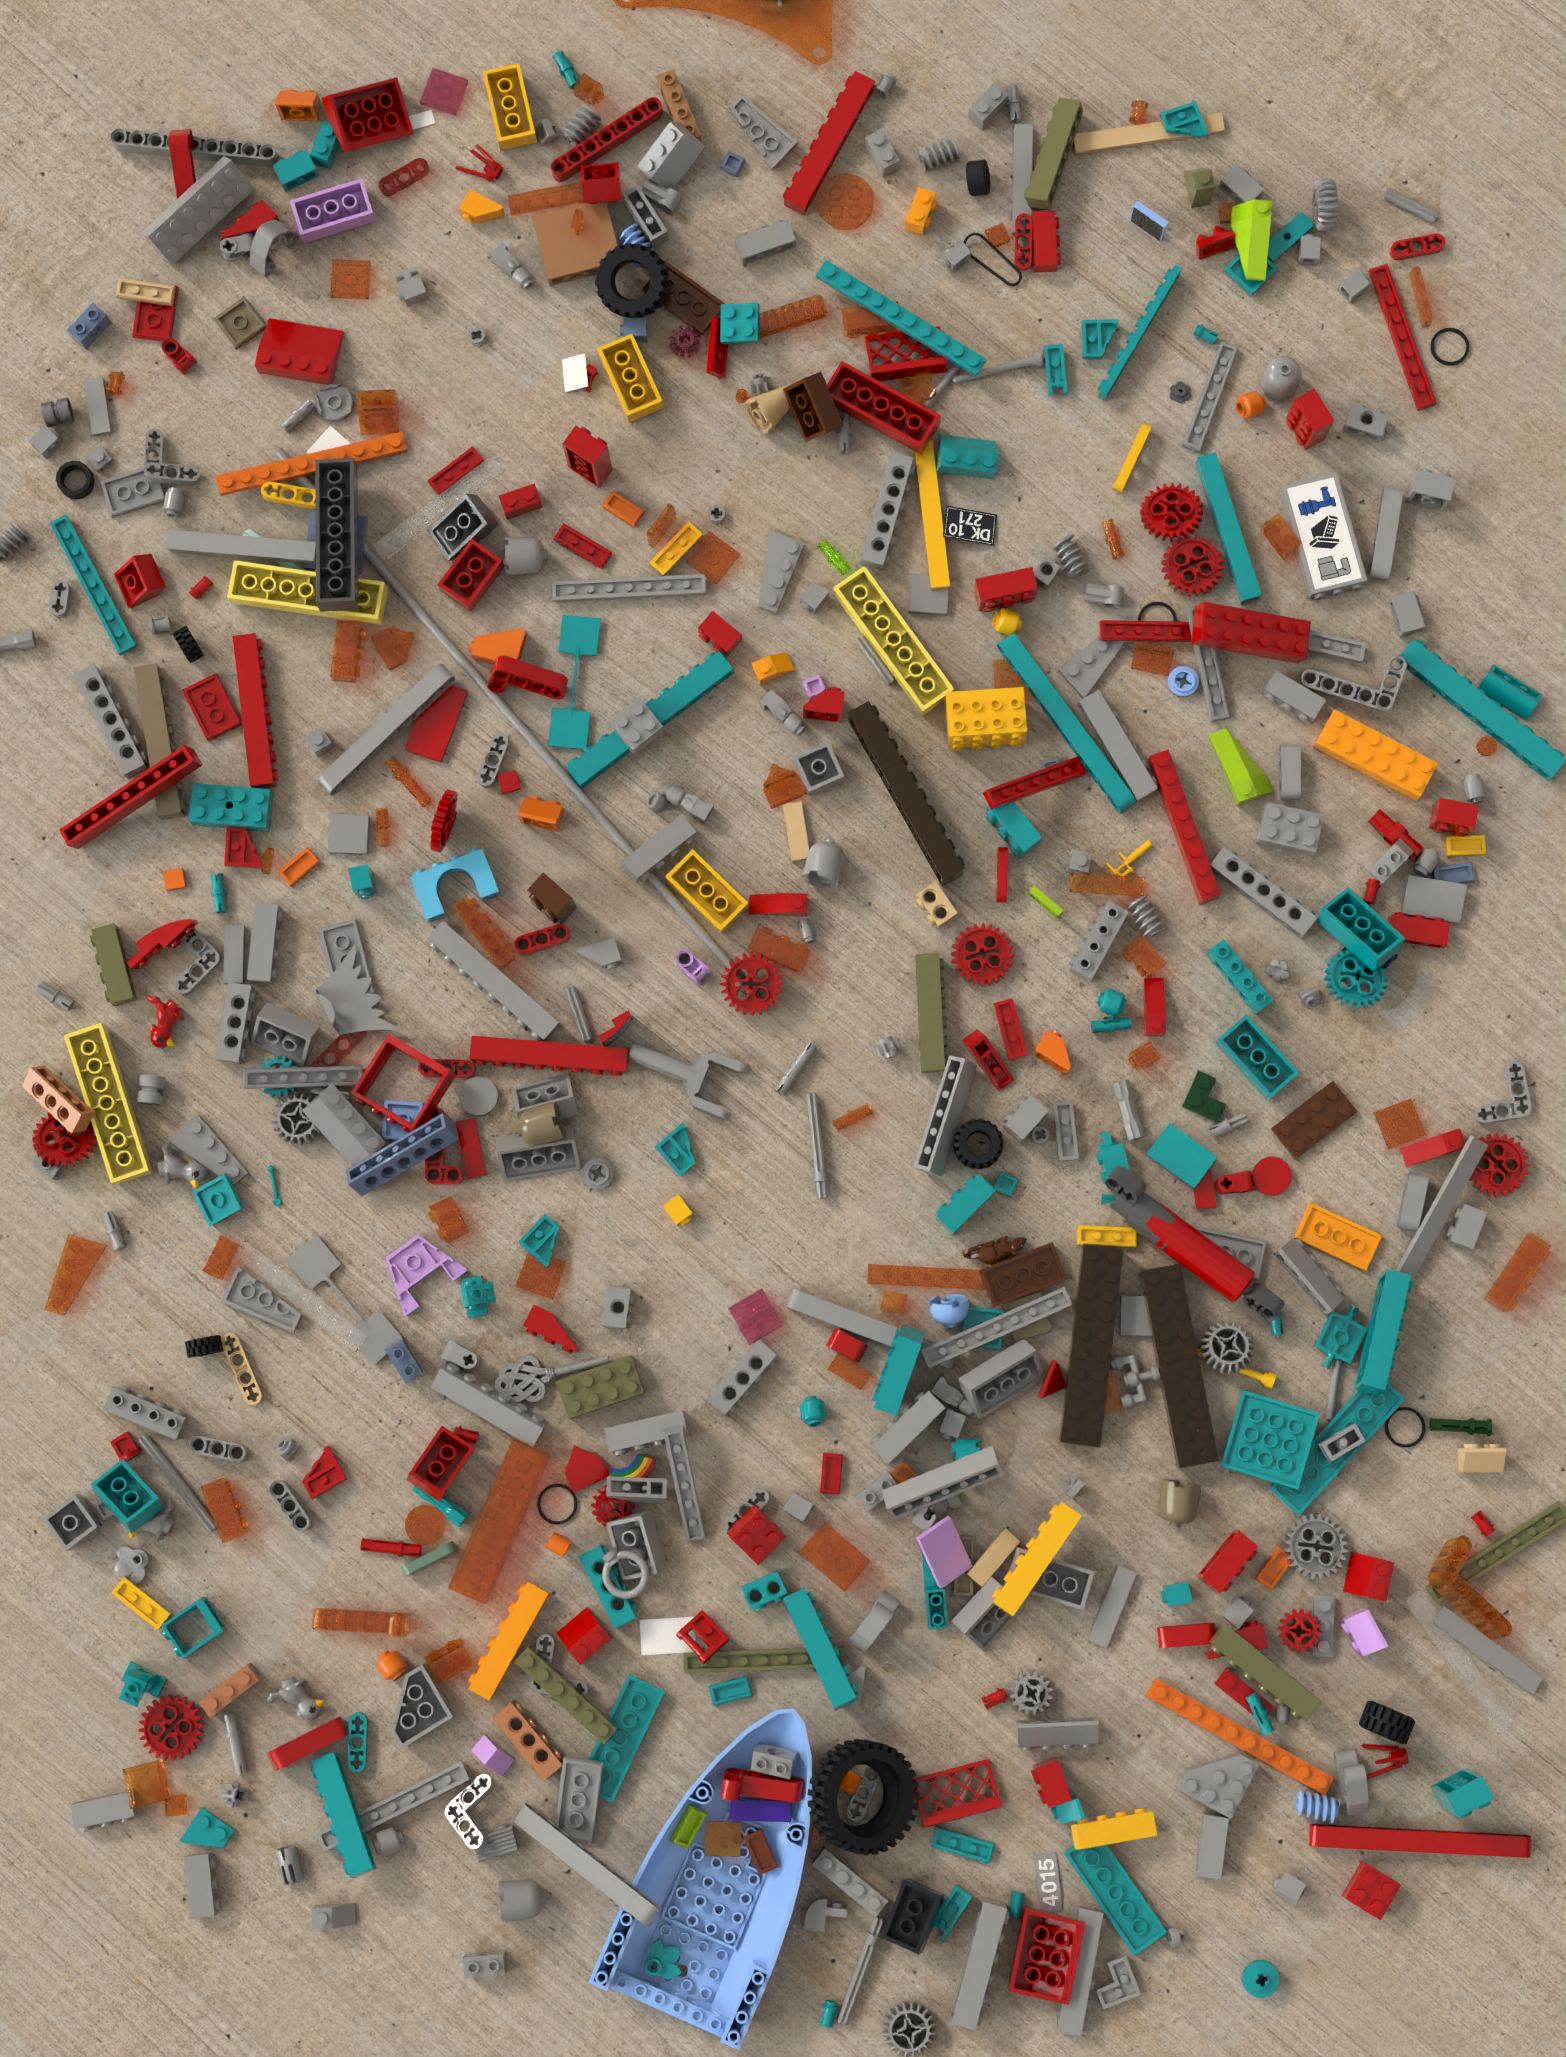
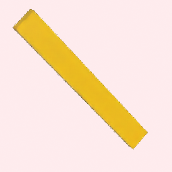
M930 440L922 455L915 451L914 453L931 590L950 588L945 538L943 537L944 530L933 440Z

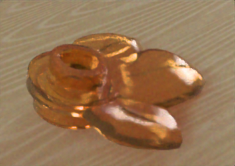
M920 372L914 377H905L900 384L902 393L922 404V400H929L936 396L934 387L929 384L932 378L930 373Z

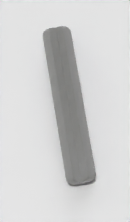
M1391 189L1385 195V200L1432 223L1435 222L1438 216V212Z
M862 635L857 638L856 644L885 684L889 686L894 683V676L865 636Z
M576 987L566 988V993L582 1041L589 1042L593 1038Z

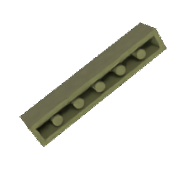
M1059 98L1057 105L1053 107V117L1048 122L1047 135L1042 140V149L1036 157V167L1031 172L1029 188H1026L1024 194L1029 207L1051 210L1084 112L1081 101Z
M939 953L916 954L921 1073L944 1072L948 1061V1055H944V1048L948 1047L947 1036H943V1028H947L946 1016H942V1009H946L945 997H941V989H945L944 978H940V970H944L943 958L939 959Z
M1223 1623L1209 1642L1213 1645L1211 1649L1219 1656L1222 1654L1229 1658L1227 1662L1235 1669L1238 1666L1243 1669V1675L1251 1682L1254 1679L1260 1683L1258 1687L1266 1694L1270 1692L1276 1696L1274 1700L1282 1707H1285V1705L1292 1709L1290 1713L1298 1720L1303 1718L1308 1721L1322 1703L1315 1695L1227 1624Z
M528 1646L515 1660V1663L602 1744H605L618 1730L619 1727L533 1647Z

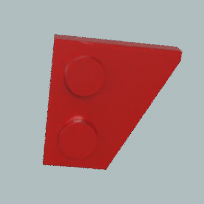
M227 827L225 867L263 868L247 828Z
M330 1446L324 1448L323 1454L318 1461H315L311 1471L307 1473L302 1481L312 1500L347 1480Z

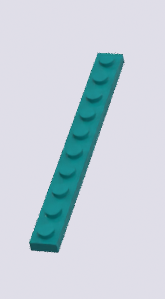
M825 260L817 272V279L976 377L986 363V358L828 260Z

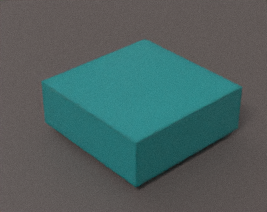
M1001 1171L993 1188L997 1192L1011 1198L1019 1179Z

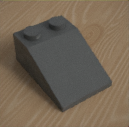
M465 494L428 532L448 561H451L463 551L471 539L479 542L499 524L478 495Z

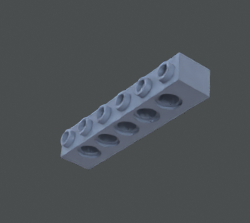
M440 1114L347 1169L348 1185L359 1195L364 1196L459 1140L456 1125L446 1115Z

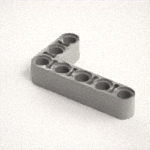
M1392 655L1388 660L1379 688L1311 667L1303 670L1301 679L1307 687L1386 711L1392 708L1407 663L1402 655ZM1396 659L1403 661V665L1398 669L1392 667V663ZM1307 673H1314L1316 675L1315 680L1312 682L1306 681L1305 675ZM1328 678L1334 680V685L1330 688H1326L1323 685L1324 680ZM1388 678L1396 679V684L1393 687L1386 686L1385 683ZM1346 684H1350L1353 687L1352 691L1348 694L1342 692V687ZM1364 690L1371 692V696L1368 699H1362L1360 695ZM1382 696L1390 698L1387 705L1379 703V699Z

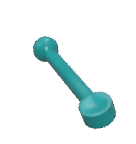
M270 1165L267 1170L271 1176L275 1198L273 1204L279 1206L281 1205V1200L278 1198L274 1176L275 1167Z

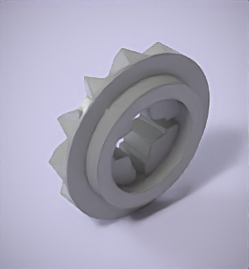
M602 1158L589 1160L582 1169L583 1181L593 1189L607 1187L613 1179L611 1164ZM602 1166L601 1173L606 1177H598L595 1180V1175L590 1170L597 1171Z

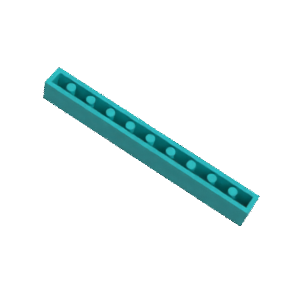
M1413 639L1401 653L1407 663L1406 669L1547 781L1556 774L1566 761L1561 751L1550 747L1546 739L1536 736L1533 730L1527 725H1522L1514 714L1503 710L1499 702L1489 699L1485 691L1475 688L1467 677H1462L1456 673L1457 670L1453 666L1446 665L1441 661L1442 658L1438 654L1427 650L1423 642ZM1396 660V662H1398L1400 665H1403L1402 660Z
M720 651L716 654L714 652L709 654L703 664L695 665L691 668V673L685 677H679L674 682V686L670 689L669 687L663 689L657 699H651L645 703L663 727L734 674L733 667ZM615 731L609 735H603L598 740L599 743L595 746L587 747L583 751L582 756L579 758L575 757L568 762L567 772L581 789L631 752Z

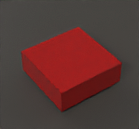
M516 770L497 775L502 794L521 790Z

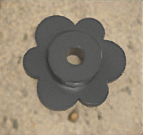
M1178 381L1176 385H1172L1170 388L1171 400H1177L1178 403H1182L1191 397L1190 387L1182 381Z

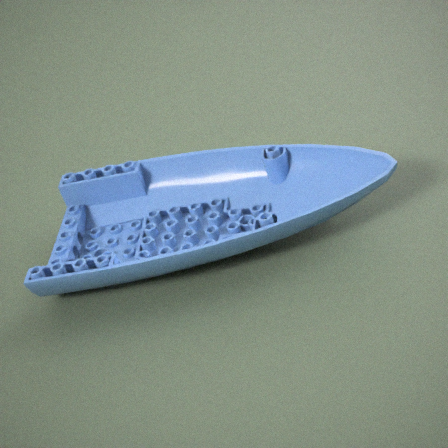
M794 1708L775 1710L749 1726L714 1759L687 1791L661 1829L632 1882L635 1887L661 1907L652 1924L647 1926L620 1907L588 1982L605 1991L608 1988H612L721 2037V2043L737 2050L742 2045L782 1946L798 1893L808 1844L809 1812H811V1807H808L807 1801L812 1800V1796L808 1795V1789H812V1784L809 1783L812 1778V1755L805 1722ZM759 1742L798 1751L795 1771L792 1776L802 1778L804 1784L802 1801L797 1803L791 1802V1822L730 1821V1801L721 1798L724 1772L727 1768L750 1770L753 1751ZM743 1795L739 1797V1799L771 1800ZM690 1804L704 1809L708 1814L687 1849L672 1843L670 1838ZM762 1828L778 1867L759 1876L745 1841L735 1842L732 1838L734 1833L740 1832L743 1836H746ZM657 1940H661L664 1947H679L681 1951L675 1964L677 1966L685 1965L688 1969L687 1974L684 1976L679 1975L672 1979H664L660 1975H648L644 1970V1962L649 1957L648 1949L650 1945ZM652 1962L651 1967L657 1968L658 1964L656 1962Z

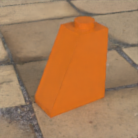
M516 629L476 636L475 641L471 642L469 652H471L473 659L494 664L499 656H508L520 660L528 634L526 629Z

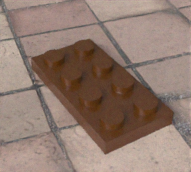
M664 261L670 275L668 277L670 288L667 291V298L662 302V307L698 333L704 335L711 326V319L718 317L721 313V304L725 303L667 261ZM650 280L642 289V292L644 294H646V292L649 289Z
M1332 1081L1273 1126L1271 1130L1294 1160H1296L1358 1111L1335 1082Z
M1053 1242L979 1270L993 1307L1067 1279Z

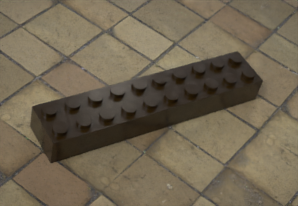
M868 701L848 712V722L943 887L963 875L965 863L960 855L956 856L954 851L956 849L951 839L947 840L945 836L946 830L941 822H937L934 808L926 803L927 796L922 788L918 789L916 784L917 778L912 771H908V763L903 754L899 755L895 739H890L886 723L879 720L878 715L880 714L875 705L871 706Z
M1091 1244L1082 1245L1059 1443L1096 1448L1101 1446L1124 1250L1121 1248Z
M1175 1264L1139 1271L1156 1363L1161 1377L1160 1383L1177 1468L1219 1461L1181 1265Z

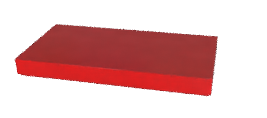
M451 685L415 720L405 751L442 763L468 691Z

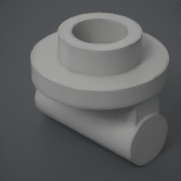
M1318 987L1298 991L1299 999H1301L1305 1007H1314L1321 1000Z
M288 1437L278 1443L277 1453L286 1461H289L301 1445Z

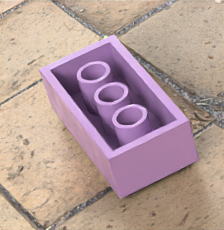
M362 178L290 200L303 243L376 222Z

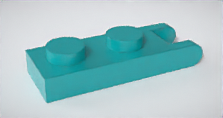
M1063 344L1045 345L1043 350L1048 396L1053 395L1052 389L1063 388V395H1068Z
M958 1884L955 1885L940 1908L932 1930L936 1926L944 1932L940 1938L942 1942L946 1940L974 1897Z

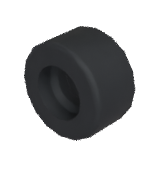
M985 159L969 161L966 164V180L971 196L987 195L990 193V173Z

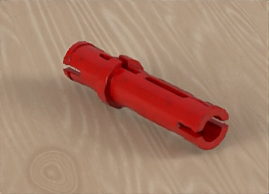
M362 1538L360 1546L361 1551L398 1555V1557H403L404 1555L420 1558L422 1553L421 1544H409L404 1541L390 1542Z

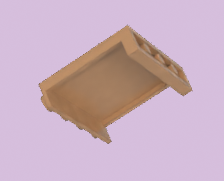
M606 201L597 204L576 202L569 207H557L549 212L540 211L532 216L549 286L596 275V269L600 267V260L606 257V253L609 250L612 251L618 246Z

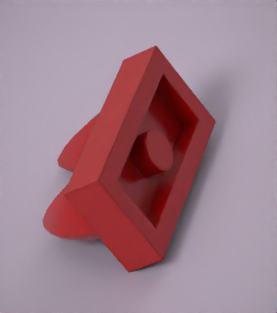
M1215 226L1213 236L1207 237L1199 234L1196 239V252L1199 260L1235 248V234L1232 229L1227 231L1222 227Z

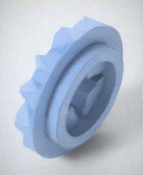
M1187 666L1176 667L1168 676L1169 688L1177 696L1186 697L1193 694L1199 684L1197 673ZM1184 675H1186V682H1188V685L1184 684V686L1180 688V682L1178 681V679L1181 680L1184 677Z

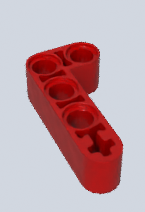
M191 129L171 130L168 138L177 199L196 182L192 155L193 134Z
M499 656L496 658L491 669L487 687L493 693H501L505 690L506 685L509 684L560 700L565 697L568 679L562 674L508 656Z
M436 1107L428 1121L433 1119L432 1116H435L436 1112L438 1114L443 1113L444 1115L446 1113L441 1108ZM446 1147L439 1151L440 1158L437 1161H432L431 1157L425 1159V1178L429 1183L433 1185L455 1186L461 1184L464 1180V1173L458 1167L445 1166ZM437 1170L439 1178L433 1181L430 1179V1173ZM452 1171H458L459 1178L456 1181H451L449 1178Z
M339 1716L267 1752V1755L274 1770L278 1771L347 1736L348 1732Z
M727 1768L723 1775L721 1798L728 1801H736L740 1795L797 1803L802 1801L804 1780L795 1776L786 1779L752 1770Z

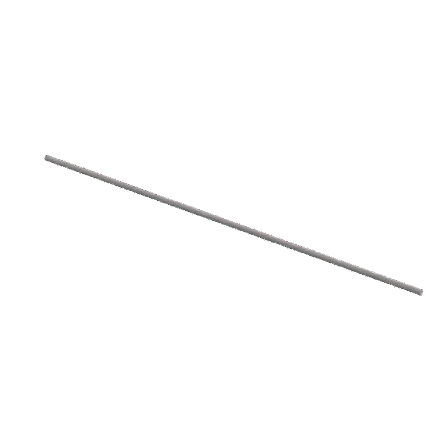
M282 448L275 452L279 460L290 458ZM307 476L296 478L304 488L316 490L315 485ZM365 543L364 557L627 856L633 853L635 849L497 693H493L488 689V682ZM654 871L650 872L651 876L648 880L723 966L730 969L731 965L729 962L733 961L656 873ZM740 970L738 977L740 980H744L746 976ZM738 982L741 986H750L753 989L754 985L751 982ZM758 991V998L764 999L765 997Z

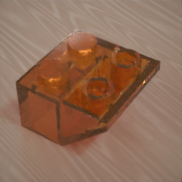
M396 390L357 391L361 435L399 433V405Z

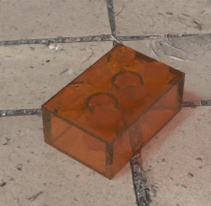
M825 1521L799 1551L804 1558L844 1592L871 1561Z

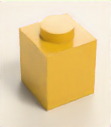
M679 1194L663 1205L677 1226L680 1224L684 1226L692 1220L691 1216L693 1213Z

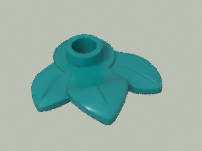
M661 1940L653 1942L648 1949L649 1957L644 1962L646 1973L650 1976L660 1975L664 1979H672L679 1976L681 1970L675 1962L679 1958L680 1948L676 1946L664 1947ZM656 1962L658 1967L652 1968L651 1963Z

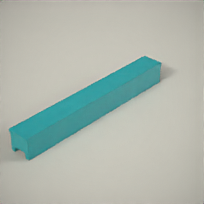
M1214 452L1197 457L1196 467L1240 604L1251 600H1258L1262 594L1217 454Z

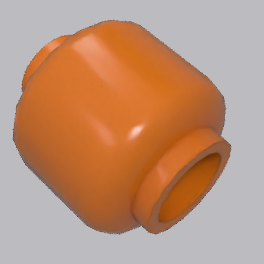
M1249 392L1239 396L1236 402V410L1243 418L1250 419L1263 413L1266 402L1264 397L1258 392Z
M387 1650L379 1656L380 1661L377 1664V1668L386 1680L396 1681L406 1673L407 1663L398 1651L389 1652Z

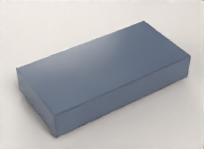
M1472 862L1435 867L1432 871L1433 878L1437 880L1461 884L1475 881Z

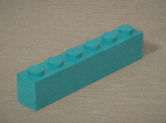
M805 1588L784 1597L785 1606L834 1710L837 1711L857 1701L855 1695L859 1693L855 1684H850L847 1679L850 1674L846 1665L841 1666L838 1660L841 1655L837 1647H832L829 1641L833 1638L828 1628L824 1629L821 1624L824 1619L820 1611H815L812 1605L815 1603L811 1592L807 1593Z
M332 1752L312 1760L311 1772L313 1777L318 1780L319 1786H317L319 1796L324 1798L326 1804L323 1805L324 1812L327 1817L330 1816L332 1822L330 1830L332 1835L337 1837L338 1844H336L339 1855H343L345 1874L349 1875L350 1878H356L376 1870L377 1868L339 1754Z

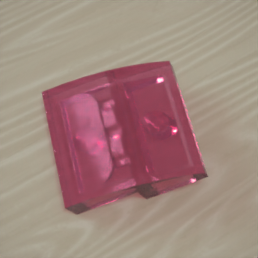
M763 1289L758 1290L728 1308L749 1345L783 1326Z

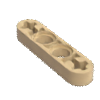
M227 1333L222 1337V1346L244 1400L249 1405H258L263 1400V1392L238 1335ZM228 1337L236 1340L233 1345L235 1349L240 1348V1351L229 1353L233 1349L231 1345H226V1342L229 1341ZM237 1354H241L244 1358L243 1363L239 1366L233 1362V1358ZM245 1372L251 1375V1381L248 1384H244L241 1381V1375ZM255 1384L252 1390L259 1395L256 1397L257 1401L249 1399L251 1392L249 1389L245 1391L244 1387H250Z

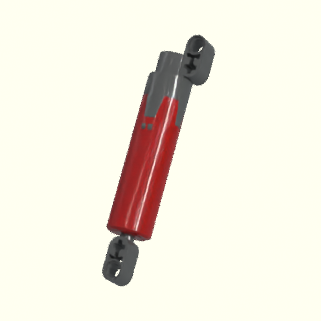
M1116 1166L1106 1178L1105 1185L1117 1195L1110 1208L1125 1218L1124 1223L1232 1303L1236 1302L1243 1294V1302L1248 1308L1266 1321H1274L1284 1307V1302L1262 1284L1254 1283L1252 1286L1250 1285L1255 1277L1253 1270L1163 1204H1160L1146 1192L1144 1193L1146 1190L1145 1183L1122 1166Z

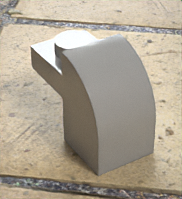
M827 1896L814 1899L806 1910L804 1930L824 1932L826 1916L846 1918L847 1907L843 1906L841 1902H831V1905H827Z

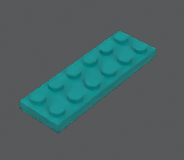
M631 1674L628 1675L609 1715V1718L619 1727L618 1730L605 1744L597 1740L588 1759L604 1762L600 1797L613 1803L665 1693L664 1690Z
M1072 1845L1063 1852L1134 1956L1167 1933L1108 1845L1077 1850Z

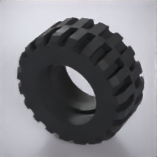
M626 243L625 245L616 246L612 251L609 250L606 253V257L600 260V267L596 269L597 280H595V286L598 288L597 294L602 299V303L611 312L626 318H642L653 314L657 308L663 305L662 302L667 298V291L670 288L668 278L670 275L666 268V263L660 258L658 253L640 244ZM628 263L641 264L646 268L650 276L648 291L638 299L623 297L615 285L617 272Z

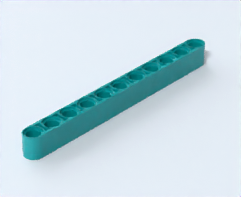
M1012 633L998 643L997 647L1075 755L1078 756L1081 763L1119 813H1122L1135 804L1136 799L1017 636Z

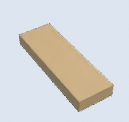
M119 278L115 296L117 299L173 306L176 288L172 285Z
M802 801L782 804L791 861L806 860L809 853V844Z
M1004 1528L966 1574L980 1587H983L1020 1541Z

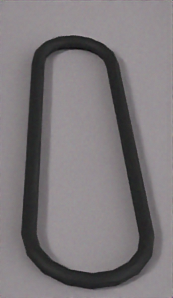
M974 232L965 238L963 243L966 245L967 240L971 236H980L1019 273V279L1016 283H1009L971 254L972 259L1009 286H1016L1021 282V271L982 234Z

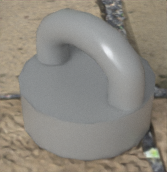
M658 791L651 793L647 799V807L657 813L663 811L667 805L666 796Z
M1176 1927L1167 1929V1938L1171 1948L1181 1947V1942L1187 1938L1185 1930H1178Z

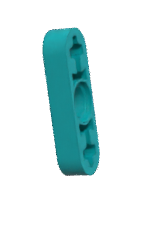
M361 1712L353 1714L349 1719L348 1767L355 1773L361 1772L367 1765L368 1718ZM357 1716H360V1720L364 1721V1724L360 1725V1731L364 1730V1734H353V1730H357V1724L353 1723ZM358 1736L363 1739L364 1743L361 1748L353 1746L352 1741L354 1737ZM352 1751H363V1754H359V1761L363 1762L359 1768L352 1764V1761L356 1760V1754H352Z

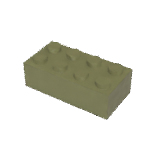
M632 1355L556 1381L568 1419H573L645 1394Z

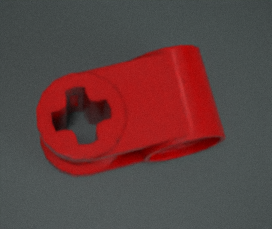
M167 338L162 342L161 347L165 356L181 374L185 375V371L191 365L197 363V360L175 339ZM169 347H176L173 352H167Z
M1242 1171L1223 1175L1216 1180L1215 1190L1219 1194L1224 1195L1254 1191L1251 1171ZM1223 1181L1229 1184L1226 1189L1225 1186H1221Z

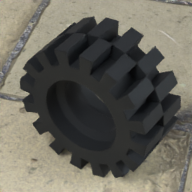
M187 626L173 632L174 638L189 663L204 656Z
M221 1335L197 1338L185 1342L188 1358L206 1356L223 1351Z

